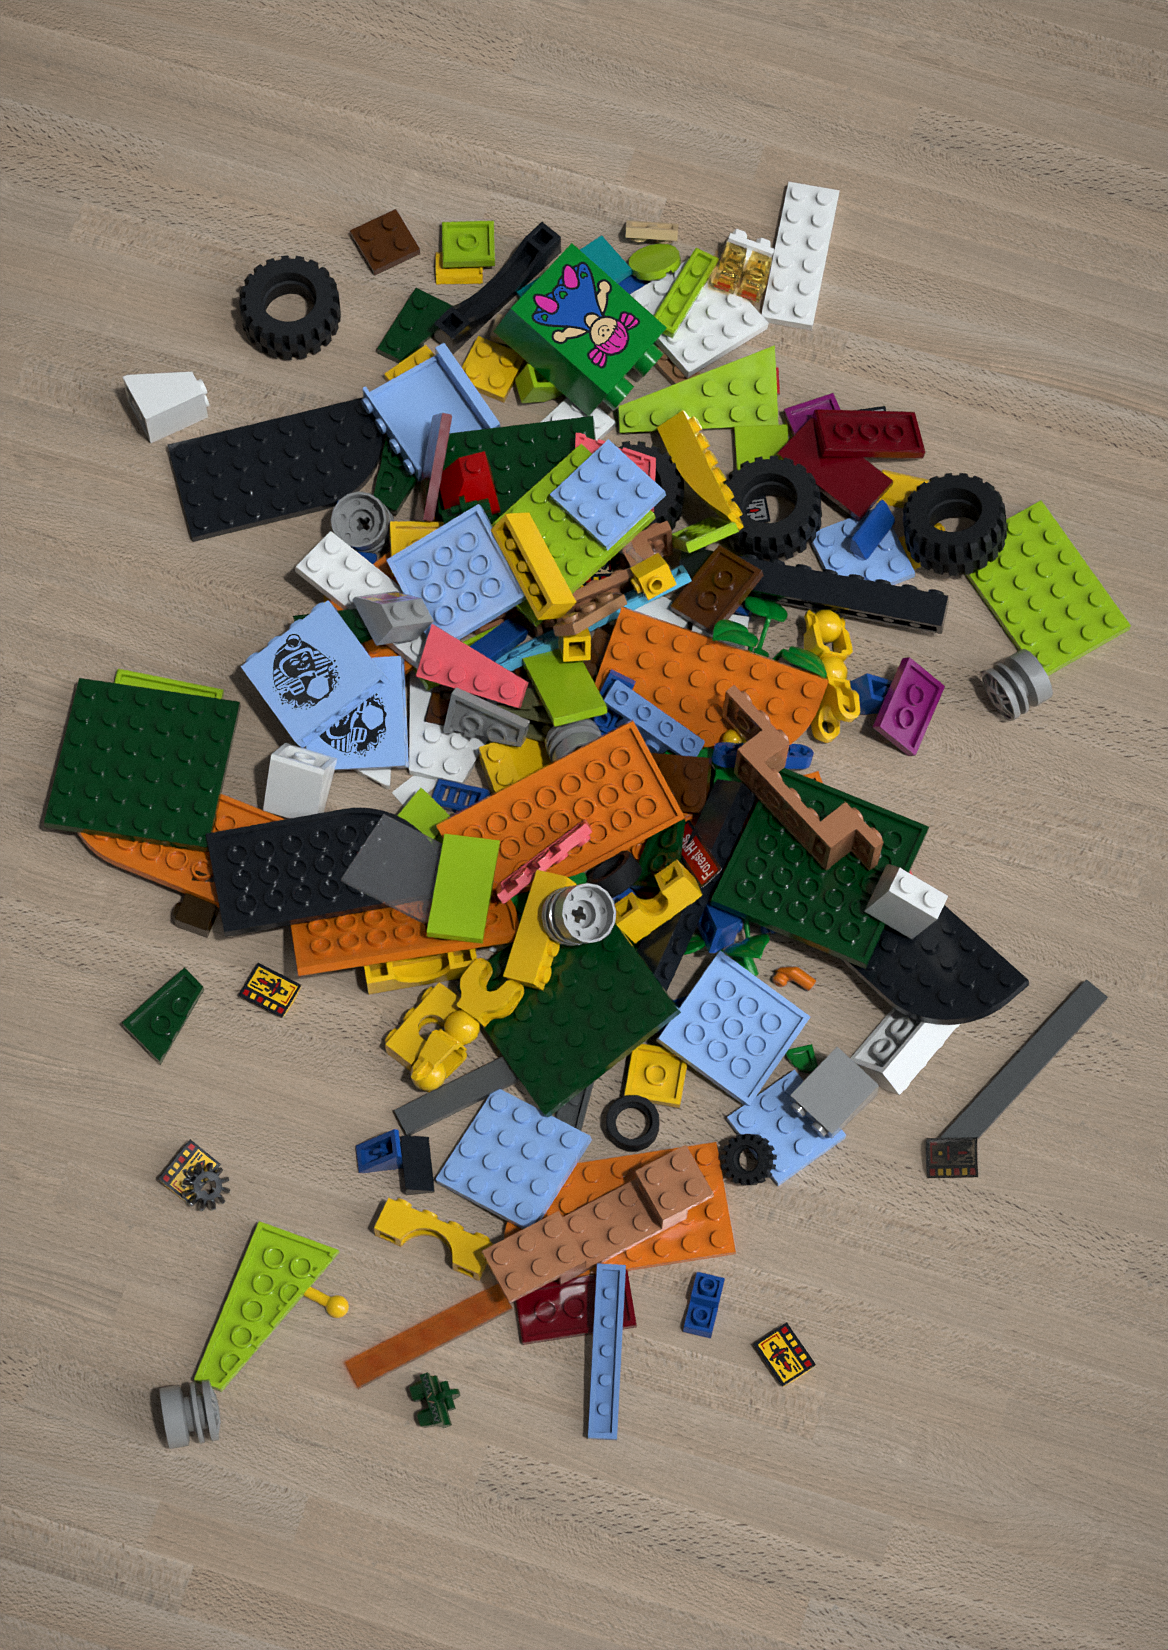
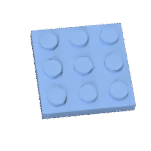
M608 439L563 481L550 496L554 502L608 551L666 496V493Z
M869 510L859 521L851 517L820 529L816 532V538L811 543L822 568L834 570L838 575L849 576V574H856L864 577V580L874 582L876 579H883L889 581L891 585H896L915 577V571L893 527L867 560L850 551L851 538L872 510Z
M795 1069L756 1096L750 1106L743 1105L729 1115L726 1120L737 1135L758 1134L762 1136L761 1138H766L770 1141L768 1144L773 1145L775 1149L772 1153L777 1156V1160H773L776 1168L771 1169L770 1172L772 1173L771 1178L777 1186L784 1183L846 1138L843 1130L838 1132L832 1139L827 1135L822 1137L812 1128L811 1125L814 1122L806 1115L803 1118L800 1117L791 1108L790 1095L803 1082V1079ZM748 1148L754 1155V1157L758 1160L757 1153L753 1149Z

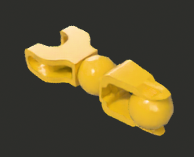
M808 610L804 615L807 631L804 634V649L813 652L822 660L827 672L826 678L829 679L820 707L811 722L813 736L817 740L829 743L839 735L840 721L851 723L860 714L859 694L851 689L850 680H846L848 669L844 663L852 654L853 648L849 632L845 629L843 617L840 618L838 614L831 610H820L816 613ZM833 642L834 652L830 651L829 647L823 643ZM822 722H827L829 733L824 731Z
M477 958L472 962L460 979L461 998L456 1006L461 1010L454 1011L447 1017L444 1024L445 1032L442 1029L431 1032L418 1059L412 1065L411 1078L415 1086L427 1092L438 1089L444 1083V1080L467 1058V1049L464 1045L471 1044L477 1039L480 1032V1024L486 1027L491 1020L504 1018L514 1011L524 995L523 985L517 981L508 980L499 989L489 992L487 991V984L493 974L491 964L484 958Z

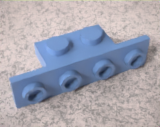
M619 680L612 684L603 699L606 706L621 715L616 721L615 726L619 727L633 719L651 753L662 754L669 749L676 755L697 757L705 744L703 739Z

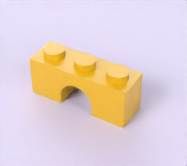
M675 860L654 875L660 888L657 896L643 900L631 892L614 904L616 909V925L634 943L648 936L653 930L702 896L696 879L678 860Z
M440 982L434 988L429 987L425 991L420 1005L416 1009L412 1007L404 1016V1023L398 1030L394 1028L385 1039V1042H387L385 1044L386 1053L410 1072L413 1063L418 1059L426 1043L419 1035L420 1030L428 1024H438L444 1028L447 1017L454 1011L461 1010L456 1006L460 997Z

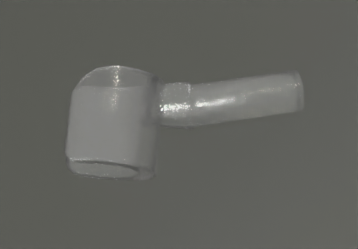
M631 541L619 551L621 554L627 553L637 563L644 561L633 548Z

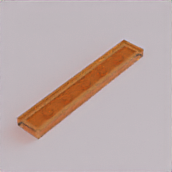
M496 1284L346 1361L345 1365L359 1390L512 1311L513 1308L507 1301L499 1284Z

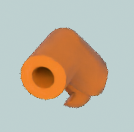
M780 967L775 971L776 974L772 979L773 983L779 987L786 986L787 981H795L807 991L816 982V979L799 967Z

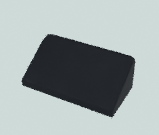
M400 1136L406 1196L434 1193L429 1137Z

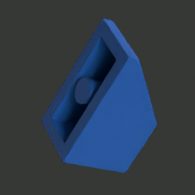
M866 673L850 681L851 689L859 694L860 714L870 715L879 713L892 683L891 680Z
M709 901L697 927L708 952L716 953L734 943L737 933H740L742 930L743 918L710 905L711 901Z

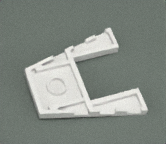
M411 670L409 774L436 781L442 779L464 784L479 760V747L487 745L490 740L488 737L476 735L475 738L465 737L463 732L453 731L452 734L444 733V726L425 722L432 689L427 691L420 679L416 677L415 671ZM487 699V702L494 705L497 704V701Z

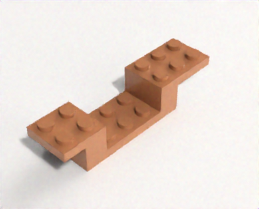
M668 521L648 526L646 530L641 531L619 551V565L621 569L613 572L609 577L601 580H592L584 587L577 589L572 594L577 603L566 614L579 611V606L585 603L595 602L597 600L596 597L602 593L612 592L613 595H618L634 589L630 581L634 578L630 570L631 567L656 553H659L663 559L673 555L672 529ZM513 607L478 628L474 633L478 635L503 623L507 619L514 621L524 617V615L516 607ZM562 618L545 619L537 627L529 620L528 622L535 636L538 637L552 630L555 624L562 621Z
M735 685L729 688L725 693L722 716L747 741L737 749L734 774L825 870L833 866L850 851L869 871L878 864L883 845L880 833L875 828H870L863 821L861 813L856 808H851L846 802L820 822L816 811L810 807L807 808L801 802L797 791L793 788H788L783 783L782 777L779 774V771L786 765L789 749V739L786 734L780 729L777 730L770 723L768 715L764 711L758 710L752 704V700L746 692L740 691Z
M684 1145L636 1170L633 1181L564 1217L557 1211L484 1249L482 1254L510 1304L556 1279L561 1285L596 1267L597 1263L601 1264L687 1219L689 1209L712 1198L714 1193L688 1147Z

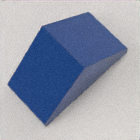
M397 1129L356 1145L359 1173L403 1169L399 1131Z

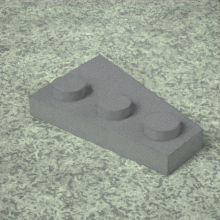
M456 687L451 694L443 732L452 734L453 731L463 732L465 737L475 738L476 735L488 737L492 742L521 747L526 740L530 721Z

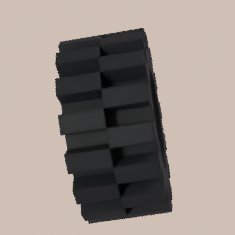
M758 1134L736 1135V1138H731L728 1141L730 1144L725 1145L723 1148L726 1153L721 1154V1159H725V1164H721L722 1169H727L728 1171L725 1173L726 1176L733 1178L732 1181L734 1183H740L741 1185H757L758 1183L765 1182V1178H770L772 1176L771 1169L776 1168L773 1160H777V1156L773 1155L772 1151L775 1149L773 1145L768 1144L770 1142L768 1139L761 1138L762 1136ZM747 1148L753 1149L758 1155V1164L750 1171L745 1170L739 1161L741 1153Z

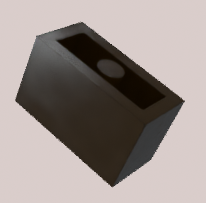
M197 870L195 871V873L199 876L207 875ZM212 876L210 879L205 880L204 882L215 883L214 877ZM186 893L182 903L178 902L176 904L173 918H175L177 928L208 938L220 908L215 904Z

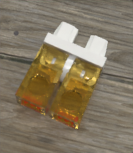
M735 229L733 234L730 233L723 248L711 286L734 294L742 275L736 295L759 303L767 285L774 248L770 247V241L759 238L754 242L747 239L746 232Z

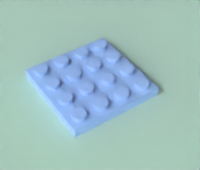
M479 504L387 559L403 593L422 598L434 620L432 624L459 640L526 600L517 579L491 532L493 526ZM431 625L424 631L426 637H428Z
M719 951L679 1007L681 1013L667 1024L656 1041L743 1105L750 1106L808 1022L810 1016L733 959L726 956L722 951Z
M499 1089L490 1094L435 1180L437 1184L521 1229H525L542 1220L592 1139L590 1135L553 1116L546 1117L540 1109Z

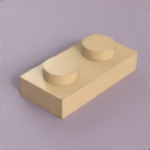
M627 220L625 238H631L634 242H645L646 239H655L658 243L669 244L672 241H677L679 224Z

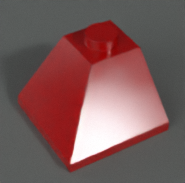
M485 451L460 457L442 472L440 492L444 509L459 505V496L464 495L466 502L488 498L492 514L501 512L490 464Z

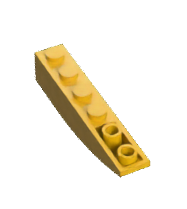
M682 410L657 427L665 447L672 457V462L676 464L677 470L691 488L722 519L735 522L739 530L744 528L740 516L743 514L738 505L731 500L734 498V495L730 488L723 483L726 481V478L719 467L715 466L718 464V461L711 450L707 449L710 447V444L703 433L699 432L702 430V427L694 416L690 418Z

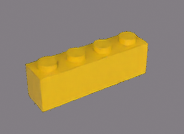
M530 513L505 514L491 529V532L537 620L562 618L577 602Z
M541 870L536 871L503 977L508 980L517 981L523 986L544 990L545 983H548L550 980L551 964L553 958L559 952L560 944L551 939L545 931L542 921V909L547 897L556 889L577 885L571 879Z

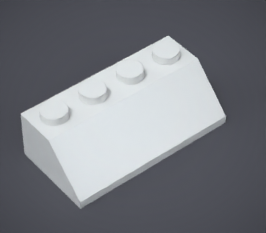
M893 1007L850 1059L882 1089L900 1095L960 1024L936 1025L925 1023L908 1017Z

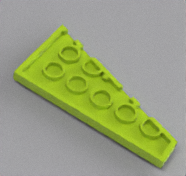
M775 345L618 406L619 433L658 431L657 427L682 410L690 418L694 416L702 429L779 425Z
M259 1221L194 1381L202 1385V1380L209 1379L211 1387L222 1392L304 1296L307 1289L315 1283L340 1253L339 1250Z

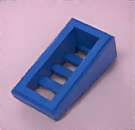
M438 779L432 798L444 810L456 813V810L465 809L491 795L488 789ZM446 789H449L450 792L448 794L447 800L443 801ZM457 792H459L460 795L457 800V803H454ZM471 796L468 806H466L467 797Z

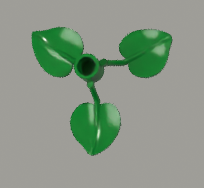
M746 597L744 601L745 607L754 614L766 617L760 639L758 640L744 625L722 619L714 626L712 641L723 640L748 646V651L769 657V653L763 650L762 646L770 621L774 619L784 622L787 619L788 613L777 603L756 597ZM791 646L788 650L781 649L772 658L778 661L782 657L786 661L812 671L821 677H827L822 660L813 652L803 648Z
M743 919L745 939L742 942L730 945L724 951H720L726 956H732L731 959L754 976H757L759 972L753 958H762L763 950L770 938L768 934L750 936L749 921ZM700 933L692 935L684 955L694 953L705 946Z

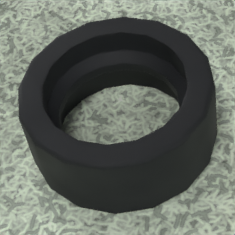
M628 850L621 851L617 855L598 864L589 874L587 883L599 885L609 893L611 898H614L626 891L638 880L642 874V868Z
M626 1095L617 1099L610 1106L606 1115V1132L610 1141L619 1149L627 1152H639L648 1148L656 1140L660 1126L659 1113L655 1105L647 1098L639 1095ZM627 1108L640 1109L648 1116L649 1129L638 1139L623 1137L616 1127L618 1115Z

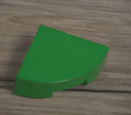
M812 1044L788 1049L785 1054L788 1062L801 1072L811 1074L818 1067Z

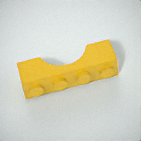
M473 948L364 966L368 994L461 979L464 972L477 959L476 950Z
M388 1198L374 1227L375 1236L400 1247L418 1236L435 1237L449 1248L452 1254L454 1271L477 1281L480 1280L487 1265L482 1251L493 1245L489 1237L475 1232L474 1235L464 1231L462 1225L453 1221L445 1223L439 1220L438 1216L431 1211L423 1209L420 1212L411 1208L412 1204L401 1198H397L396 1201Z

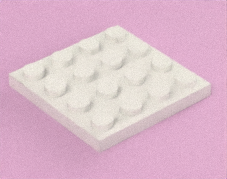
M688 260L681 263L674 273L669 271L666 273V277L653 280L630 295L654 316ZM716 266L673 339L662 334L655 343L688 378L765 331L769 323ZM717 282L719 284H723L724 286L730 287V290L726 291L725 288L721 289L720 287H716L714 283Z

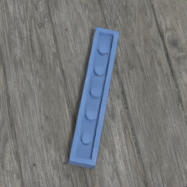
M597 1263L588 1439L617 1441L626 1265Z

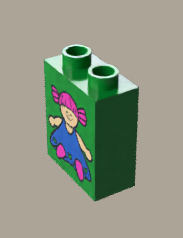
M571 243L512 306L493 332L587 416H590L602 401L614 411L634 388L624 378L632 368L644 377L664 353L654 343L667 327Z

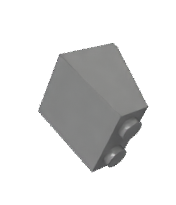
M836 1047L790 1095V1101L792 1102L790 1106L800 1117L803 1118L806 1115L814 1122L811 1126L822 1137L827 1135L832 1139L877 1096L879 1085L840 1048Z

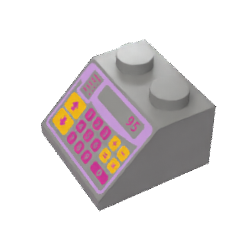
M393 591L357 596L352 599L376 645L416 640L434 622L422 598Z

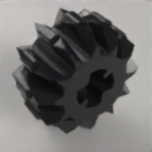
M198 1163L195 1165L196 1173L190 1169L186 1171L187 1177L191 1180L181 1181L182 1186L189 1187V1190L184 1191L182 1196L187 1197L191 1195L193 1197L188 1203L190 1207L199 1201V1211L205 1210L206 1203L212 1211L216 1209L215 1201L219 1204L225 1203L226 1200L221 1194L230 1193V1189L222 1187V1184L228 1182L229 1177L219 1178V1175L223 1172L221 1167L213 1173V1163H207L205 1171L203 1166ZM201 1180H204L206 1184H211L212 1188L208 1190L210 1194L206 1190H200V1185L203 1184Z

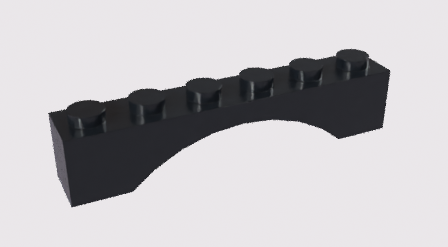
M539 223L522 240L507 263L485 286L468 299L451 306L434 322L435 339L441 344L445 343L453 354L458 351L517 295V291L525 287L561 253V236L545 223Z

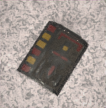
M978 1137L926 1138L927 1178L979 1177Z

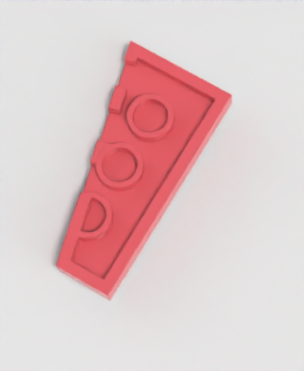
M431 624L416 677L452 688L457 687L468 693L521 709L529 682L436 625Z
M586 819L582 820L497 884V896L503 904L532 882L537 870L546 872V869L552 864H558L569 855L567 852L573 847H581L590 840L589 834L592 833V827Z

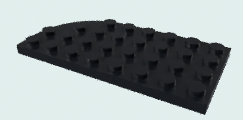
M363 397L168 444L192 541L196 542L335 507L338 500L347 494L360 491L374 474L380 461L383 446V434L376 426V418L373 413L368 414L361 402Z
M347 808L206 834L225 937L433 899L439 860L432 845L414 825L387 811L373 808Z
M945 905L938 919L913 939L886 924L866 969L841 959L896 1010L915 1020L936 1025L964 1024L987 1017L1000 1010L1029 986V980Z

